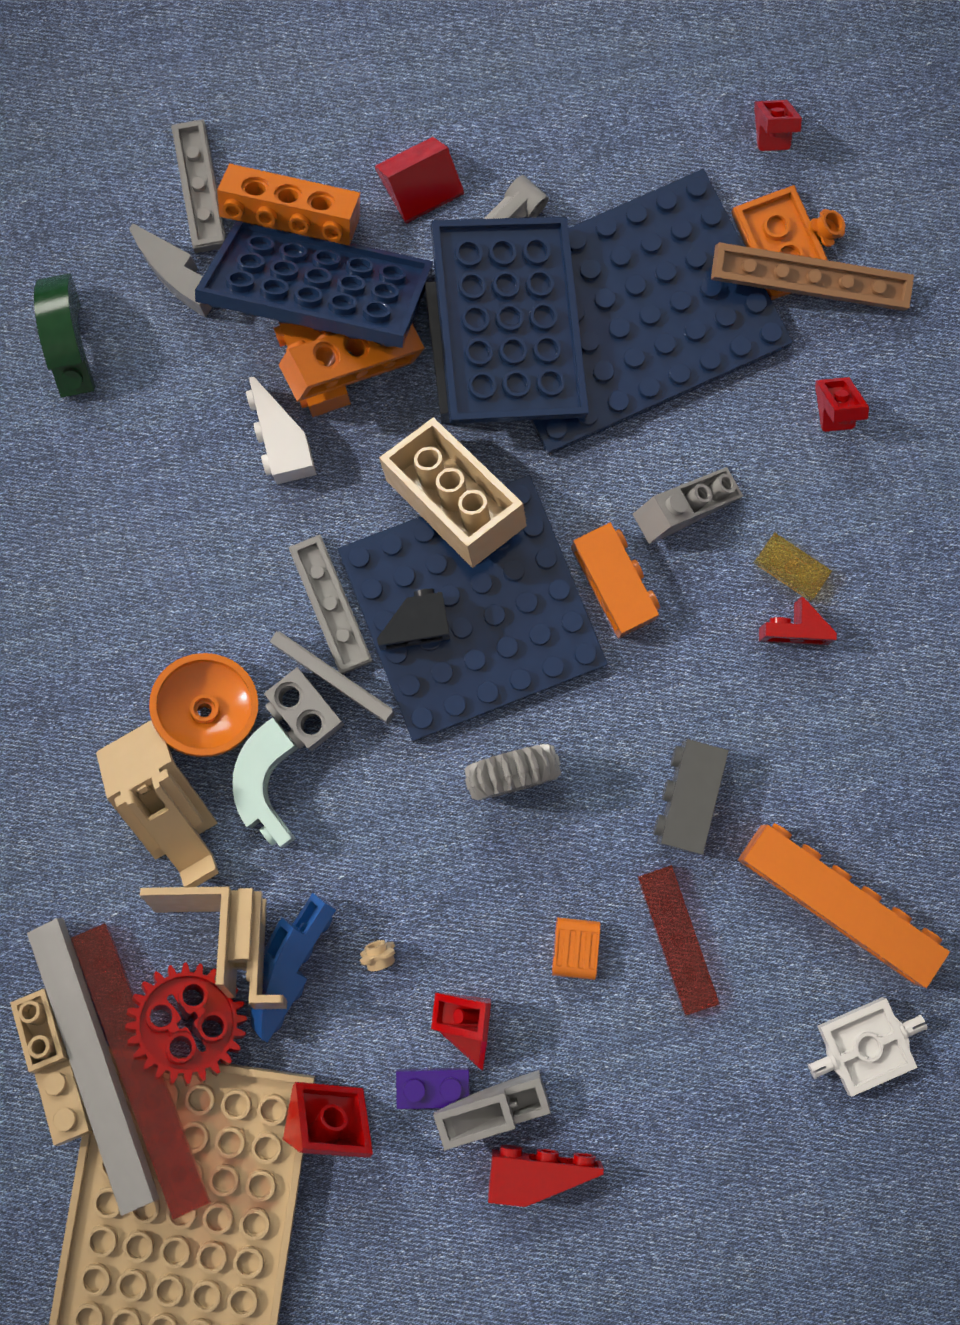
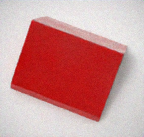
M434 137L375 165L378 176L406 224L464 195V190L448 147Z
M295 1082L292 1087L283 1140L299 1153L371 1158L373 1150L363 1088Z

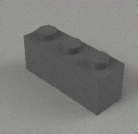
M690 739L684 740L681 746H675L671 758V766L676 767L673 780L667 779L662 794V800L667 801L664 815L658 814L653 830V835L658 836L656 844L696 855H703L729 750Z

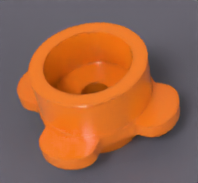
M824 209L820 212L819 218H813L809 222L810 229L816 232L818 239L826 247L833 246L834 240L843 237L845 234V221L837 211Z

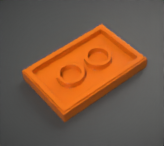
M795 185L733 207L731 214L746 247L828 260L816 232H813L809 227L810 219ZM766 289L771 300L790 294L789 292Z

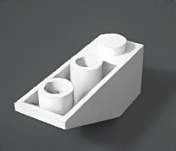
M249 377L252 390H247L246 395L250 410H257L259 422L253 424L258 443L264 442L267 454L261 455L266 476L272 474L276 484H281L317 475L305 432L255 377Z

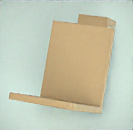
M152 720L98 750L96 755L107 799L156 860L166 854L180 872L184 887H197L216 876L219 871L214 856L199 834L218 823L174 763L169 745L160 738L153 726Z
M230 887L140 888V897L157 913L220 912L216 985L228 998H236L237 969H242L246 971V981H250L249 1004L253 1009H287V1000L284 995H262L267 899H262V891H254L253 888L231 890Z

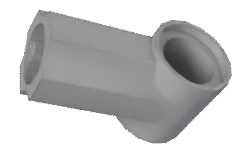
M521 175L509 186L504 199L484 219L537 217L546 207L549 197L525 175Z

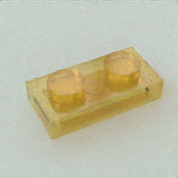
M775 532L753 562L809 601L815 598L832 570Z

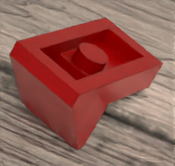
M788 100L755 101L754 111L758 149L760 151L790 149L792 132H801L802 117Z
M849 377L816 380L815 389L821 428L824 432L853 429L856 426L857 420L868 419L869 406Z
M804 597L799 598L794 603V624L791 623L790 618L774 617L770 618L769 622L764 623L759 628V642L829 645L837 640V633Z

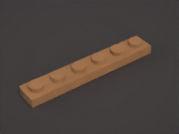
M719 242L715 245L711 280L905 311L910 309L914 274Z

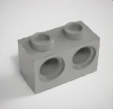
M298 667L264 693L270 701L265 707L278 722L284 718L292 728L287 734L299 749L306 746L310 751L315 750L344 726V723ZM292 689L298 690L300 694L298 703L293 707H285L282 702L285 692ZM312 716L320 717L322 721L320 731L313 735L306 734L304 730L305 721Z

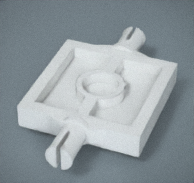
M879 998L818 1025L817 1027L826 1045L827 1057L811 1064L809 1063L808 1068L811 1070L810 1072L814 1079L834 1070L840 1076L847 1094L852 1097L918 1068L910 1052L908 1037L927 1030V1024L924 1023L925 1020L921 1015L901 1023L894 1016L887 998Z

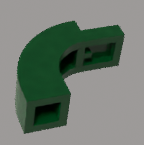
M71 273L38 279L34 286V311L39 339L47 368L52 370L61 398L93 392L96 387L81 340L78 322L81 304Z

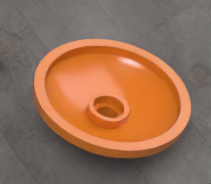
M197 653L174 661L161 672L151 690L149 711L156 732L171 748L189 756L213 757L231 751L247 738L256 722L258 695L251 677L239 664L221 655ZM206 707L212 712L209 716L203 717L198 714V711Z

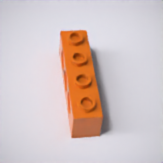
M230 163L217 189L219 217L350 246L360 219V192Z
M413 324L410 327L403 348L381 346L377 342L352 339L346 335L326 332L315 341L305 343L304 340H300L289 345L279 363V367L298 402L412 364L425 347ZM317 360L322 361L326 366L320 364Z

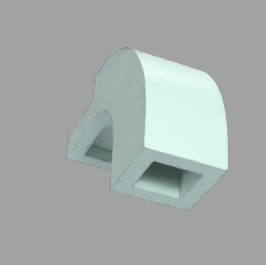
M273 717L257 729L242 747L235 763L232 786L234 802L245 826L253 828L261 822L264 826L259 830L272 846L277 843L280 847H286L296 838L273 809L268 796V783L276 766L295 752L298 747L280 723Z

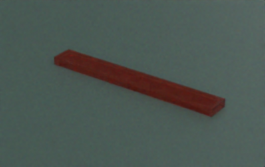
M104 923L72 937L71 940L169 1211L174 1220L211 1203L164 1075L158 1081L155 1080L157 1068L154 1066L144 1072L142 1069L147 1059L145 1057L138 1060L133 1059V1055L139 1049V1046H127V1040L134 1036L135 1033L125 1031V1024L136 1021V1019L126 1015L127 1009L139 1007L132 1000L133 991L110 929Z

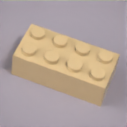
M434 417L379 457L386 481L472 568L527 526L523 503Z

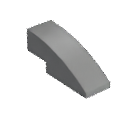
M132 223L129 229L145 260L158 279L185 305L206 318L212 307L195 302V289L203 276L196 273L197 267L192 256Z
M537 1070L467 1096L434 1112L433 1116L443 1148L448 1150L513 1130L516 1124L550 1114L551 1110L540 1071Z

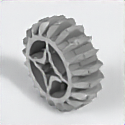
M535 745L502 753L468 765L464 769L465 783L472 799L483 800L556 780L561 775V763L553 745Z

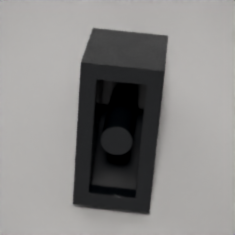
M429 588L417 590L414 592L413 597H407L378 636L377 642L380 651L450 639L443 593H435V589Z

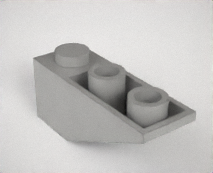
M725 467L653 496L632 515L650 544L672 535L741 499L743 494L730 471Z

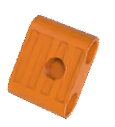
M557 917L552 976L596 979L600 922Z

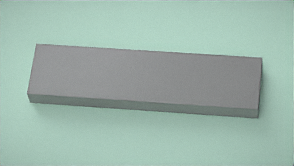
M202 119L171 125L193 250L195 253L220 249L226 239L223 217H219L217 184L205 121Z
M321 535L288 547L339 672L346 674L372 663L373 660Z
M276 631L269 641L275 648L386 724H389L395 714L391 707L280 631Z

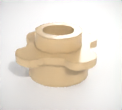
M378 940L366 945L365 950L360 953L362 957L360 963L366 965L368 971H379L391 966L395 962L394 942Z

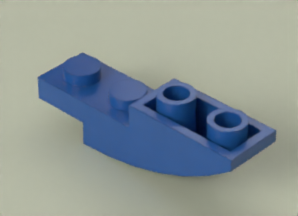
M314 893L311 894L293 923L281 917L264 950L262 995H284L287 1000V1009H253L252 1006L250 1008L251 1027L261 1040L267 1043L273 1033H276L281 1028L284 1016L292 1003L302 995L304 984L308 979L299 971V968L310 958L314 944L321 933L329 928L333 914L336 911L326 900Z

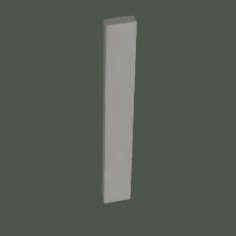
M56 918L28 932L27 935L122 1216L160 1198L64 918Z

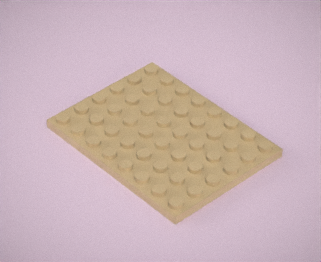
M108 1046L160 1199L121 1216L94 1133L91 1132L81 1137L49 1325H278L304 1153H299L284 1141L283 1135L294 1083H315L316 1076L236 1064L227 1066L218 1062L220 1068L219 1075L215 1076L209 1070H206V1080L204 1083H201L195 1074L192 1075L189 1086H185L183 1076H178L175 1083L170 1085V1074L164 1073L157 1081L155 1080L157 1068L153 1066L146 1072L142 1070L147 1059L143 1057L134 1060L133 1055L137 1050Z

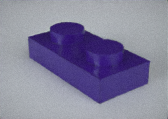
M469 1067L396 1070L397 1109L444 1108L470 1096Z

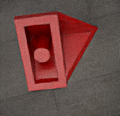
M435 993L431 1029L439 1031L483 1071L491 998Z

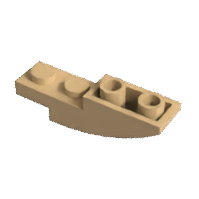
M41 989L10 1002L28 1072L35 1074L53 1145L61 1146L93 1132L46 989Z

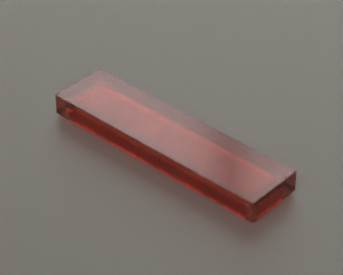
M672 865L637 876L684 1015L687 1016L719 1005L718 997Z

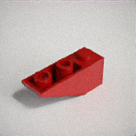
M501 1145L500 1150L492 1149L488 1203L527 1207L604 1175V1168L601 1161L595 1160V1155L588 1153H574L573 1158L560 1157L558 1151L551 1149H537V1154L522 1152V1147Z

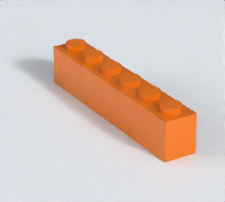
M776 823L772 827L768 824L760 825L738 858L740 863L914 985L923 988L928 987L950 951L940 945L943 940L938 935L926 928H923L922 931L910 924L912 918L896 907H893L891 910L880 903L882 897L866 886L860 889L850 882L852 876L836 865L830 868L820 861L822 855L806 844L799 847L789 840L792 834Z

